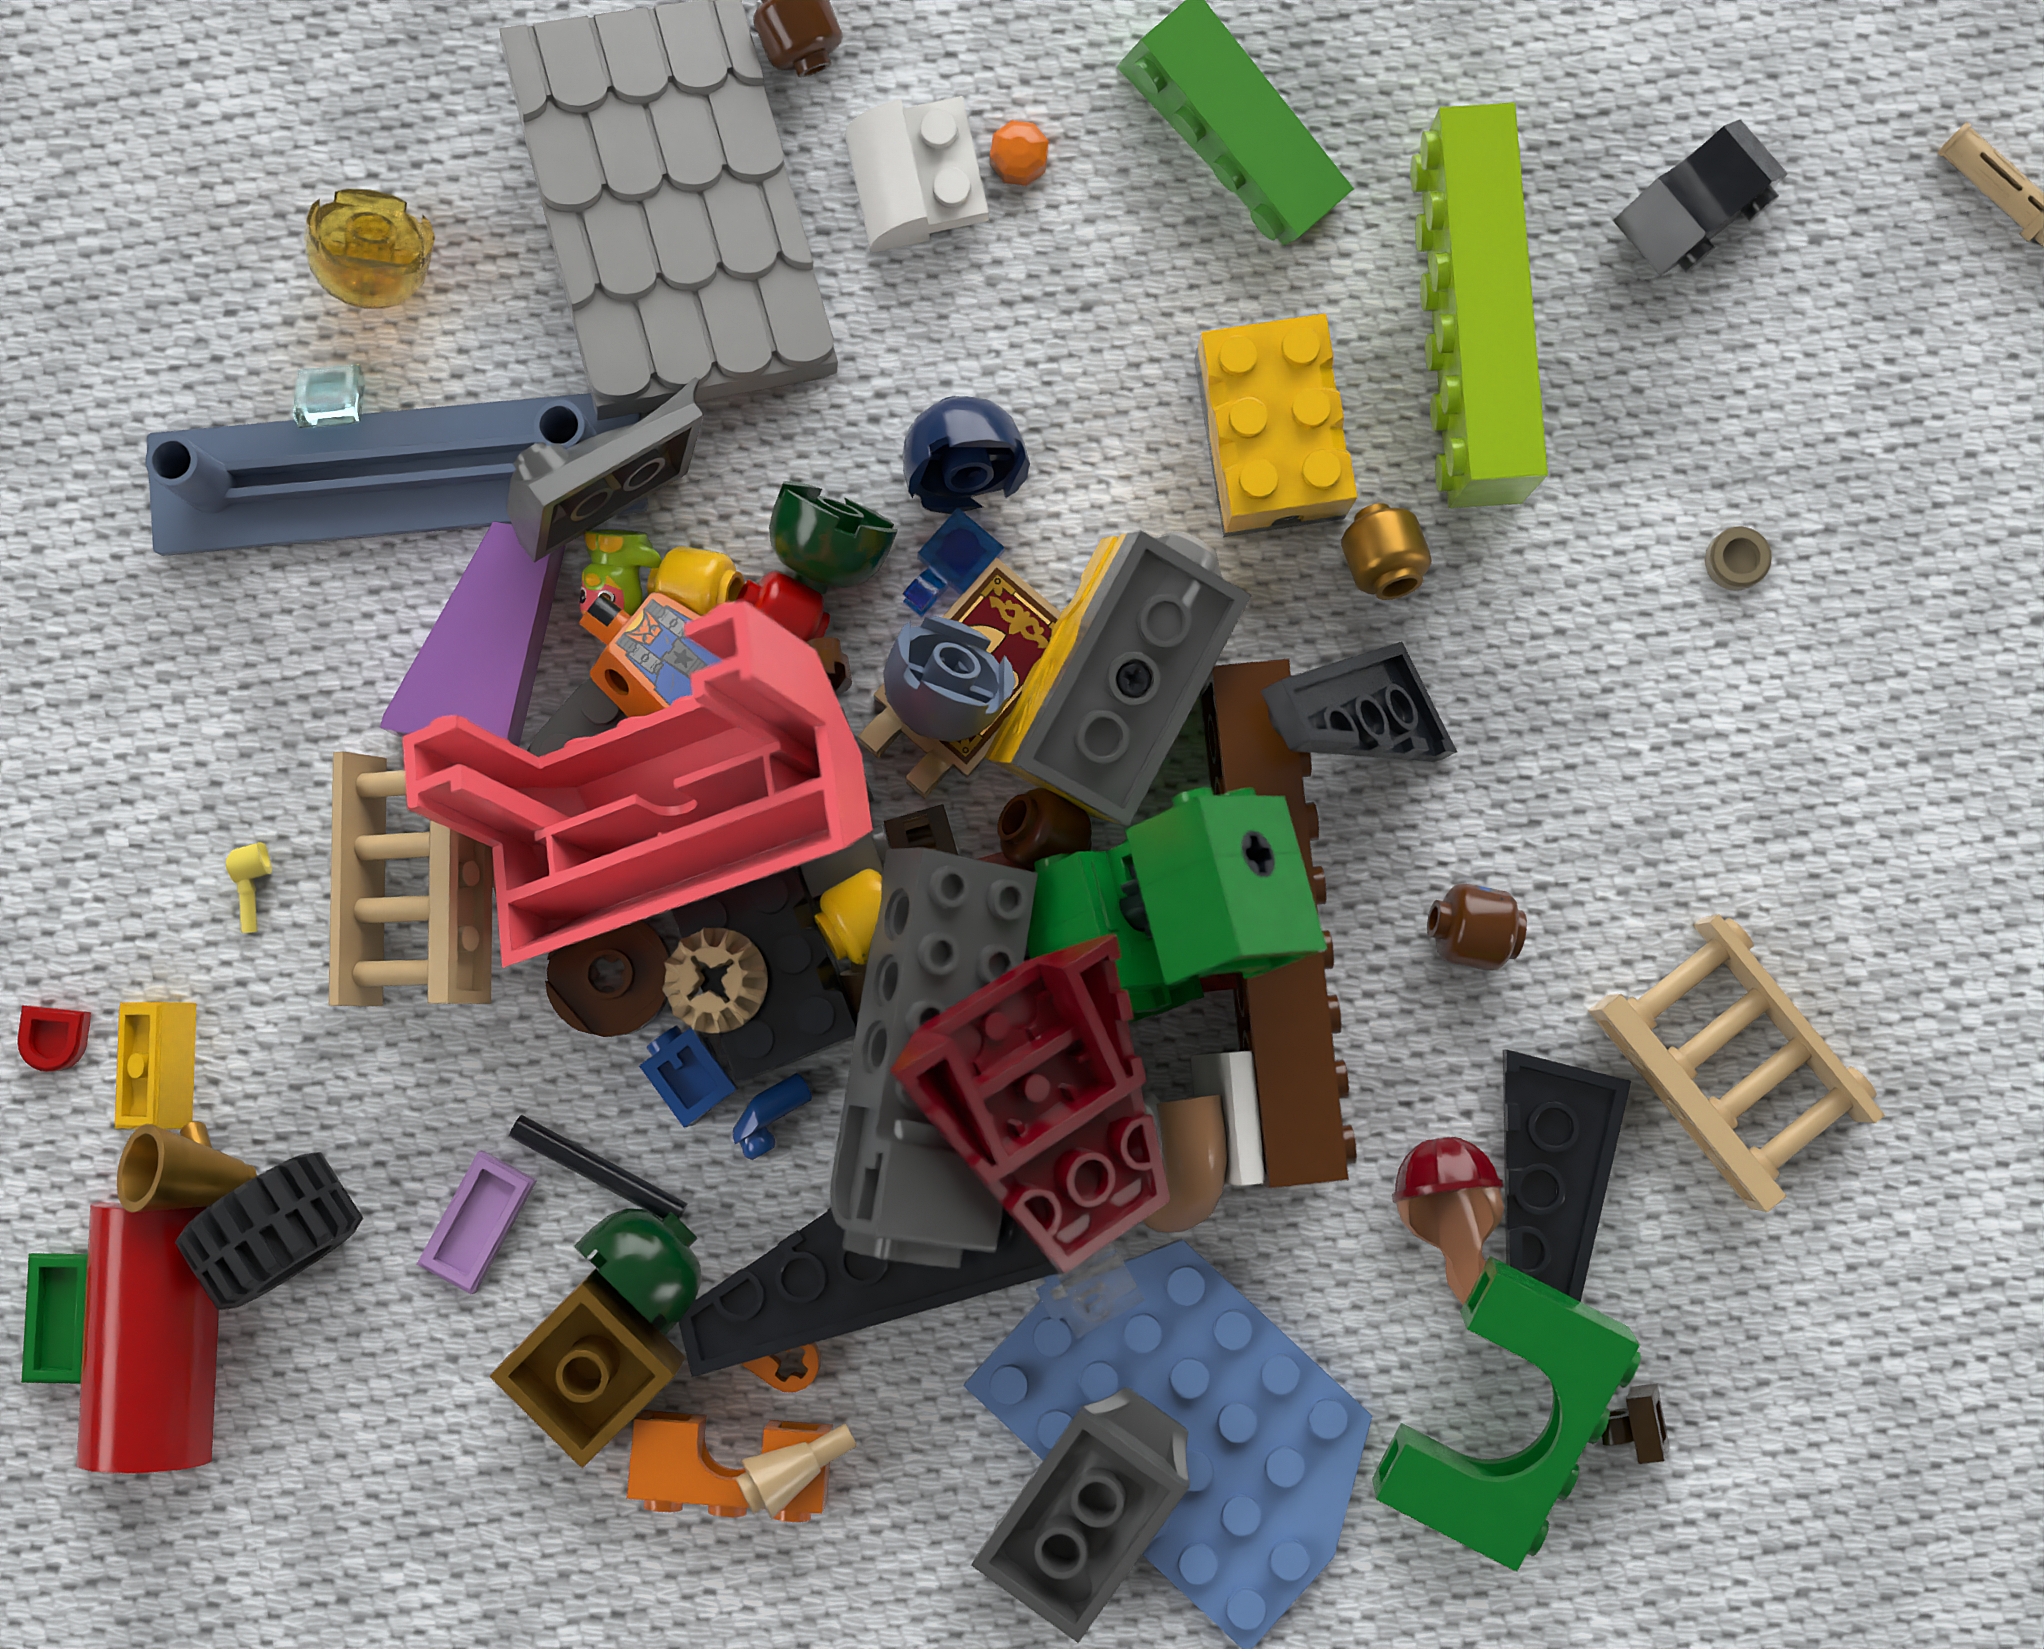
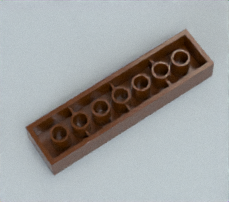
M1289 658L1216 665L1213 667L1200 692L1210 788H1212L1214 796H1221L1243 788H1254L1256 796H1285L1318 914L1317 905L1326 904L1327 892L1322 866H1313L1310 841L1319 839L1317 808L1315 802H1305L1303 777H1310L1312 773L1311 752L1289 750L1284 738L1276 732L1270 722L1268 715L1269 707L1261 693V690L1291 676ZM1322 930L1327 946L1325 951L1252 979H1244L1242 972H1231L1239 1052L1251 1051V1054L1254 1055L1265 1180H1263L1261 1185L1268 1188L1349 1180L1347 1165L1356 1164L1357 1160L1353 1128L1351 1125H1343L1340 1099L1349 1097V1080L1345 1061L1343 1059L1335 1060L1332 1034L1341 1033L1342 1023L1337 995L1327 994L1325 969H1333L1334 950L1329 930Z

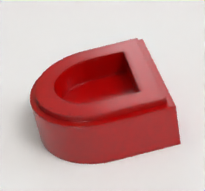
M22 1005L17 1044L23 1060L32 1068L45 1072L63 1071L75 1065L82 1058L87 1047L91 1012Z

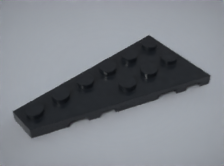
M1004 1206L996 1251L992 1253L963 1249L960 1268L889 1260L843 1249L845 1229L836 1223L830 1207L827 1209V1212L801 1230H797L783 1239L776 1247L750 1265L741 1268L693 1301L678 1323L691 1377H696L1062 1272L1057 1270Z

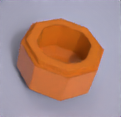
M1011 120L993 133L990 165L1004 183L1027 186L1046 171L1049 141L1035 123Z

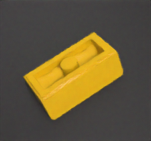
M120 1003L115 1129H137L144 1124H152L165 1130L181 1129L184 1125L193 1122L196 1003Z

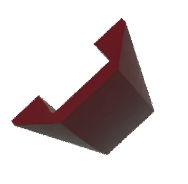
M1107 934L1021 963L918 1027L889 1071L1045 1256L1062 1273H1067L1170 1202L1154 1117L1146 1113L1141 1085L1146 1083L1142 1058L1134 1055L1128 1019L1133 1018L1128 990L1121 989L1115 961L1121 958L1117 934Z

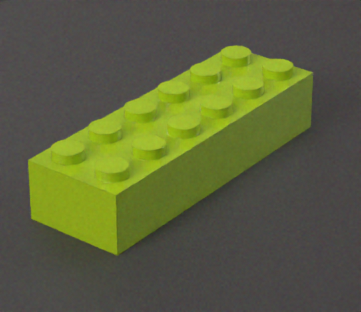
M1515 102L1439 107L1429 131L1422 132L1419 154L1412 155L1410 165L1412 191L1414 193L1422 192L1424 214H1417L1416 246L1418 252L1427 251L1429 273L1422 274L1421 306L1423 311H1432L1434 333L1426 335L1425 359L1428 371H1437L1439 393L1431 395L1430 419L1433 431H1442L1444 454H1437L1435 460L1436 486L1439 492L1447 491L1448 508L1522 504L1548 476L1516 105Z

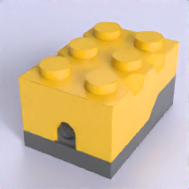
M1326 313L1201 332L1194 362L1223 538L1345 519L1357 499V491L1351 456L1346 449L1343 431L1344 415L1340 392L1336 389L1333 373V350Z

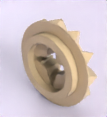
M703 928L689 937L680 939L679 946L673 955L664 962L666 976L662 991L668 997L673 1009L672 1014L694 1030L708 1033H723L734 1030L748 1022L758 1011L764 1000L767 990V969L764 959L757 947L738 932L723 928ZM698 961L715 969H719L724 965L729 966L734 962L727 969L728 973L722 979V983L726 988L725 993L731 999L730 1001L726 997H721L716 992L711 991L703 995L694 996L700 991L699 987L705 981L704 975L700 971L702 967L698 964Z

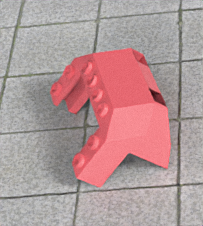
M744 600L725 603L712 609L710 614L684 624L685 637L723 661L691 673L692 695L676 699L668 708L647 716L626 718L620 721L616 728L592 737L572 739L564 744V748L541 757L527 752L512 744L509 740L498 737L458 715L436 718L431 721L429 726L402 736L407 809L492 847L502 968L847 847L873 830L862 755L816 650Z

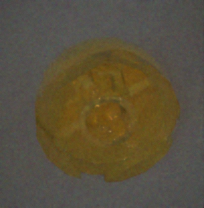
M343 189L335 191L334 202L326 203L320 207L319 198L311 205L306 218L304 243L305 255L310 271L316 282L329 295L348 305L362 309H386L402 304L425 281L435 243V235L430 221L422 214L420 223L415 217L406 213L407 202L394 195L372 189Z

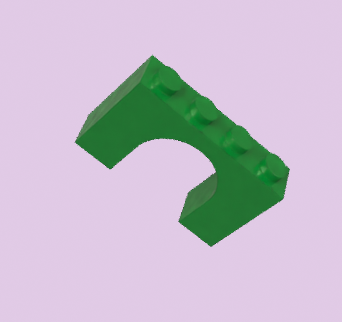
M1489 1256L1460 1313L1467 1330L1526 1359L1549 1378L1552 1385L1553 1403L1545 1428L1533 1443L1514 1455L1500 1459H1479L1459 1453L1400 1423L1377 1467L1372 1482L1376 1500L1518 1572L1526 1555L1528 1554L1533 1557L1541 1549L1549 1529V1521L1546 1520L1557 1498L1563 1501L1572 1492L1579 1475V1465L1576 1463L1587 1442L1595 1444L1604 1433L1610 1417V1410L1606 1407L1617 1387L1625 1388L1632 1381L1638 1369L1641 1354L1637 1351L1640 1344L1628 1326Z

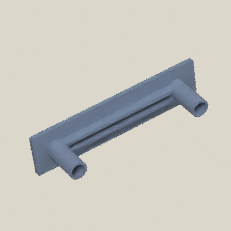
M591 393L150 433L147 436L146 468L149 473L153 550L161 556L488 527L491 526L493 521L512 524L506 510L511 477L516 471L514 461L524 450L540 442L546 443L547 446L561 444L568 449L601 433L636 424L641 421V413L597 421ZM648 498L641 500L617 515L645 512L648 509Z

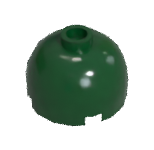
M784 481L772 511L769 533L770 543L777 558L794 571L793 578L818 591L820 594H826L829 585L850 588L865 583L879 571L890 552L898 529H892L894 524L889 519L847 498H844L846 502L844 504L837 500L820 496L821 488L795 481Z
M627 1208L615 1212L593 1226L574 1245L585 1258L595 1249L598 1251L589 1261L664 1336L678 1323L692 1302L696 1300L701 1285V1265L689 1247L698 1238L672 1212L663 1220L645 1209Z

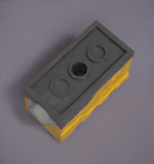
M1140 530L1121 534L1120 537L1110 536L1101 538L1081 575L1079 588L1072 601L1063 609L1052 630L1050 642L1042 657L1033 665L1022 685L1020 698L1013 711L1004 719L984 758L1038 788L1041 787L1054 792L1085 810L1091 817L1129 826L1252 595L1223 579L1216 551L1205 542L1187 533L1175 531L1153 538Z

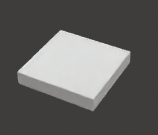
M1251 1051L1191 1055L1194 1098L1221 1095L1228 1156L1225 1184L1240 1186L1263 1184L1265 1174L1254 1055L1251 1054Z

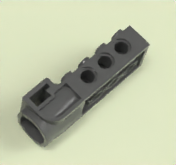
M926 848L886 850L881 880L880 910L871 939L831 1176V1209L836 1223L845 1229L843 1249L889 1260L960 1268L963 1249L992 1253L996 1251L1003 1205L889 1071L918 1027L1024 962L1038 873Z

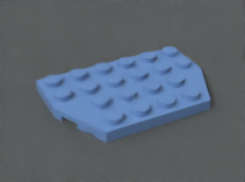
M1182 1238L1142 1255L1110 1265L1108 1268L1074 1281H1068L1050 1288L964 1382V1387L1041 1460L1046 1457L1082 1405L1105 1399L1124 1387L1131 1388L1182 1424L1189 1432L1186 1448L1187 1469L1190 1481L1189 1489L1142 1555L1242 1649H1253L1335 1556L1372 1415Z

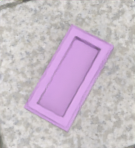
M483 1150L478 1151L416 1265L471 1295L476 1293L535 1186L537 1179Z

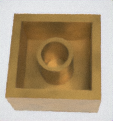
M595 1268L501 1362L489 1377L583 1469L675 1377L686 1357Z

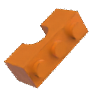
M643 1410L634 1418L627 1499L644 1500V1509L655 1512H678L683 1509V1503L708 1505V1513L720 1517H742L747 1515V1508H750L735 1479L745 1473V1469L724 1467L717 1463L707 1450L705 1443L707 1415ZM769 1420L763 1429L761 1454L803 1442L809 1444L832 1431L833 1424ZM830 1463L821 1467V1472L773 1519L785 1522H807L811 1520V1513L822 1514L827 1503Z

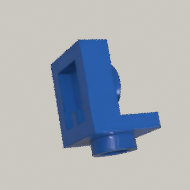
M676 1025L646 1047L652 1056L639 1065V1067L681 1125L686 1128L739 1088L704 1042L703 1038L705 1036L702 1032L690 1027L683 1033L678 1025Z

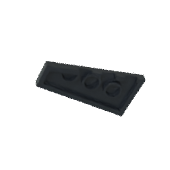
M1505 1049L1503 1050L1506 1264L1581 1302L1631 1081Z

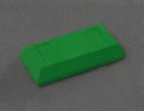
M29 1253L21 1383L81 1384L88 1254Z

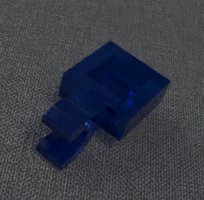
M957 508L917 552V559L926 565L928 569L918 575L903 592L905 597L903 603L922 618L949 587L953 588L960 595L965 593L990 563L1004 553L1005 547L962 510Z

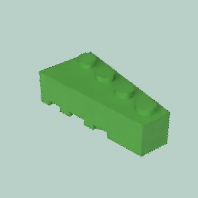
M1185 0L1141 38L1117 65V68L1210 166L1218 180L1228 190L1234 192L1251 210L1250 216L1252 221L1268 239L1274 241L1277 238L1284 246L1296 240L1354 190L1352 185L1205 0Z

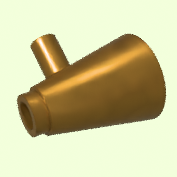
M196 1121L184 1125L180 1130V1135L152 1124H144L133 1132L123 1149L117 1171V1193L121 1205L129 1212L211 1206L231 1191L256 1177L257 1173L254 1166L245 1164L242 1160L212 1149L206 1125L202 1122Z

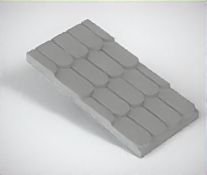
M693 0L654 6V9L644 7L595 14L591 18L581 16L533 23V26L525 24L499 28L501 47L597 421L656 410L684 388L694 377L700 379L694 399L695 403L822 379L836 374L838 360L833 346V335L813 270L812 255L784 163L783 148L764 87L763 72L742 1Z

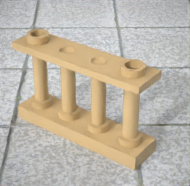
M343 751L333 752L329 1006H383V986L428 985V1003L491 1004L492 847L430 820V831L386 834V797L406 795L405 770L387 771V758ZM429 857V895L385 897V860ZM429 921L428 959L384 961V923Z
M1720 914L1702 917L1693 925L1707 942L1702 948L1638 1000L1634 997L1626 1000L1622 994L1606 995L1590 1008L1588 1012L1747 1207L1768 1212L1787 1197L1774 1181L1780 1176L1777 1170L1780 1166L1846 1112L1855 1122L1876 1123L1885 1114L1872 1100L1877 1096V1093L1869 1080L1854 1067L1846 1068L1749 951L1754 947V944L1746 931L1733 919L1727 918L1724 920ZM1724 963L1748 993L1679 1049L1673 1046L1666 1049L1652 1032V1029L1657 1026L1654 1019ZM1765 1012L1789 1042L1720 1099L1714 1096L1707 1099L1692 1081L1697 1076L1695 1069ZM1806 1062L1830 1092L1762 1148L1758 1149L1752 1146L1748 1149L1733 1131L1739 1125L1736 1119Z

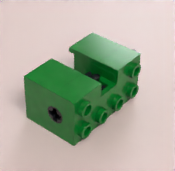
M1208 787L1189 790L1176 795L1172 799L1173 808L1126 829L1127 839L1110 850L1076 852L1072 855L1057 854L1038 860L1034 863L1035 873L1038 874L1024 962L1107 934H1117L1121 958L1115 961L1121 989L1128 990L1133 1018L1128 1019V1024H1137L1203 998L1204 993L1199 977H1207L1216 973L1242 972L1244 979H1252L1327 950L1285 796H1256L1254 788L1238 789L1221 796H1214L1212 788Z

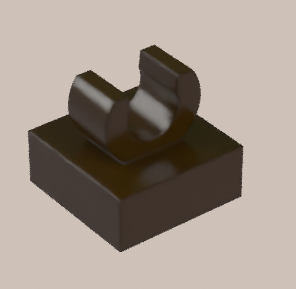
M944 804L883 821L891 849L926 848L958 855Z
M1658 1383L1631 1387L1626 1397L1627 1408L1610 1411L1608 1424L1601 1436L1603 1445H1620L1634 1442L1638 1464L1665 1462L1670 1444Z

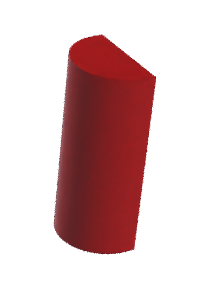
M97 1202L90 1204L76 1466L80 1469L103 1473H154L189 1469L212 1462L219 1310L216 1309L175 1244V1241L186 1225L209 1206L129 1212L123 1208L121 1203Z

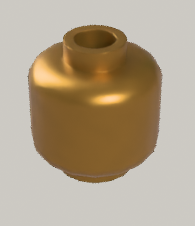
M1386 503L1372 504L1360 510L1354 517L1355 522L1346 529L1341 539V546L1356 587L1365 593L1376 594V597L1381 600L1397 599L1415 591L1423 583L1422 576L1427 573L1432 563L1431 554L1416 515L1404 508H1390Z

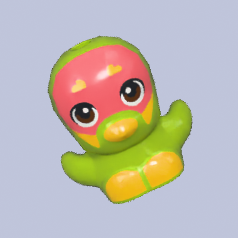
M617 529L586 531L584 534L587 545L586 551L592 562L582 572L579 600L582 615L603 594L632 616L643 603L639 569L641 566L654 569L659 568L662 562L660 555L653 549L652 543L647 538V533Z

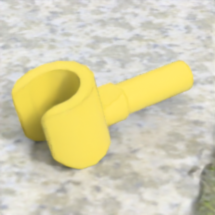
M261 842L234 849L226 859V869L232 881L237 884V892L239 893L241 933L257 932L256 887L253 879L271 874L272 872L267 847Z

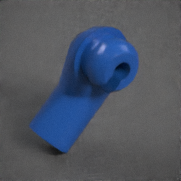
M795 1073L752 1098L733 1128L734 1143H740L746 1158L754 1160L775 1147V1138L768 1131L767 1126L812 1100L810 1090L804 1079L798 1073Z

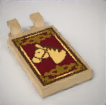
M995 557L942 618L961 622L981 632L991 641L986 651L994 656L999 664L1005 655L1012 665L1016 683L1001 714L989 727L967 740L948 742L927 738L913 732L898 718L887 702L883 683L873 695L874 699L886 709L877 715L858 735V738L861 740L859 743L877 759L881 757L901 733L920 747L927 755L917 763L905 779L907 780L906 784L924 799L927 798L953 767L968 779L985 759L984 756L1004 719L1013 711L1022 694V685L1033 665L1042 657L1051 640L1052 630L1061 612L1001 560Z

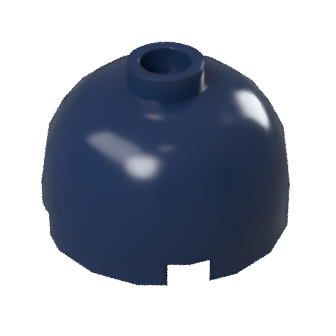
M950 396L944 398L917 416L909 427L904 440L903 472L908 492L912 499L914 494L919 496L922 507L931 512L957 514L983 508L982 505L971 497L1003 489L1006 499L1014 494L1028 477L1030 461L1025 443L1013 418L1002 407L987 399L969 396Z

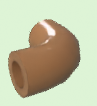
M1221 1095L1156 1104L1161 1134L1162 1162L1170 1202L1143 1220L1149 1228L1164 1233L1183 1232L1202 1223L1214 1212L1223 1192L1228 1159L1226 1126Z

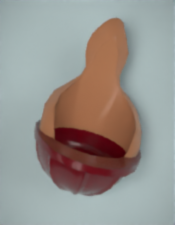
M1457 1137L1436 1138L1418 1144L1405 1156L1398 1169L1392 1200L1397 1205L1401 1221L1413 1235L1442 1251L1446 1259L1447 1283L1459 1301L1464 1305L1486 1264L1482 1255L1483 1244L1501 1222L1504 1206L1500 1188H1503L1504 1185L1503 1180L1498 1178L1488 1156L1476 1145Z

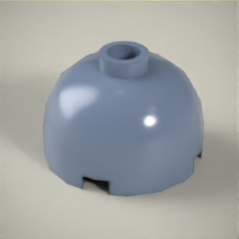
M937 616L925 617L921 626L911 627V621L903 625L892 646L883 671L887 702L898 718L918 735L948 742L967 740L989 727L1001 714L1012 694L1016 681L1012 665L1005 655L999 664L995 657L986 651L991 643L986 636L961 622Z

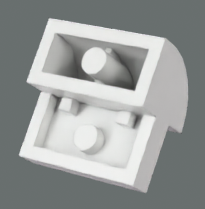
M963 96L903 108L901 99L890 101L865 111L847 126L845 138L871 253L930 241V233L989 221V211Z

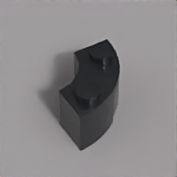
M1739 119L1724 125L1686 159L1658 177L1612 221L1660 276L1678 264L1685 272H1688L1715 249L1710 240L1742 214L1749 221H1752L1777 200L1779 194L1773 187L1785 178L1788 173L1744 122Z

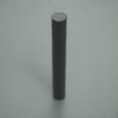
M524 1115L519 1116L510 1131V1138L661 1219H664L670 1212L680 1219L688 1203Z

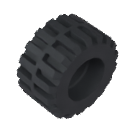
M322 1152L302 1154L261 1173L213 1203L186 1225L175 1241V1244L216 1309H233L271 1291L329 1254L355 1233L363 1217Z

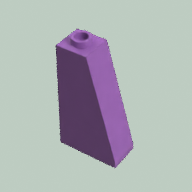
M493 521L383 714L380 728L402 737L429 726L431 721L436 718L458 715L498 737L509 740L512 744L519 747L566 546L564 545L540 560L533 562L520 545L513 526Z

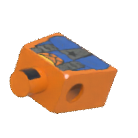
M652 592L632 616L601 594L578 623L607 645L589 673L596 685L629 718L647 716L670 707L672 702L680 697L692 695L690 674L723 660L685 637L684 624L702 616L660 592Z

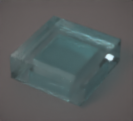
M360 364L298 370L293 416L299 429L361 423L365 380Z

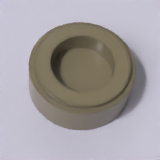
M1743 526L1732 527L1720 533L1710 542L1705 554V566L1712 580L1719 586L1733 591L1745 590L1760 582L1767 575L1772 562L1771 549L1767 540L1756 530Z

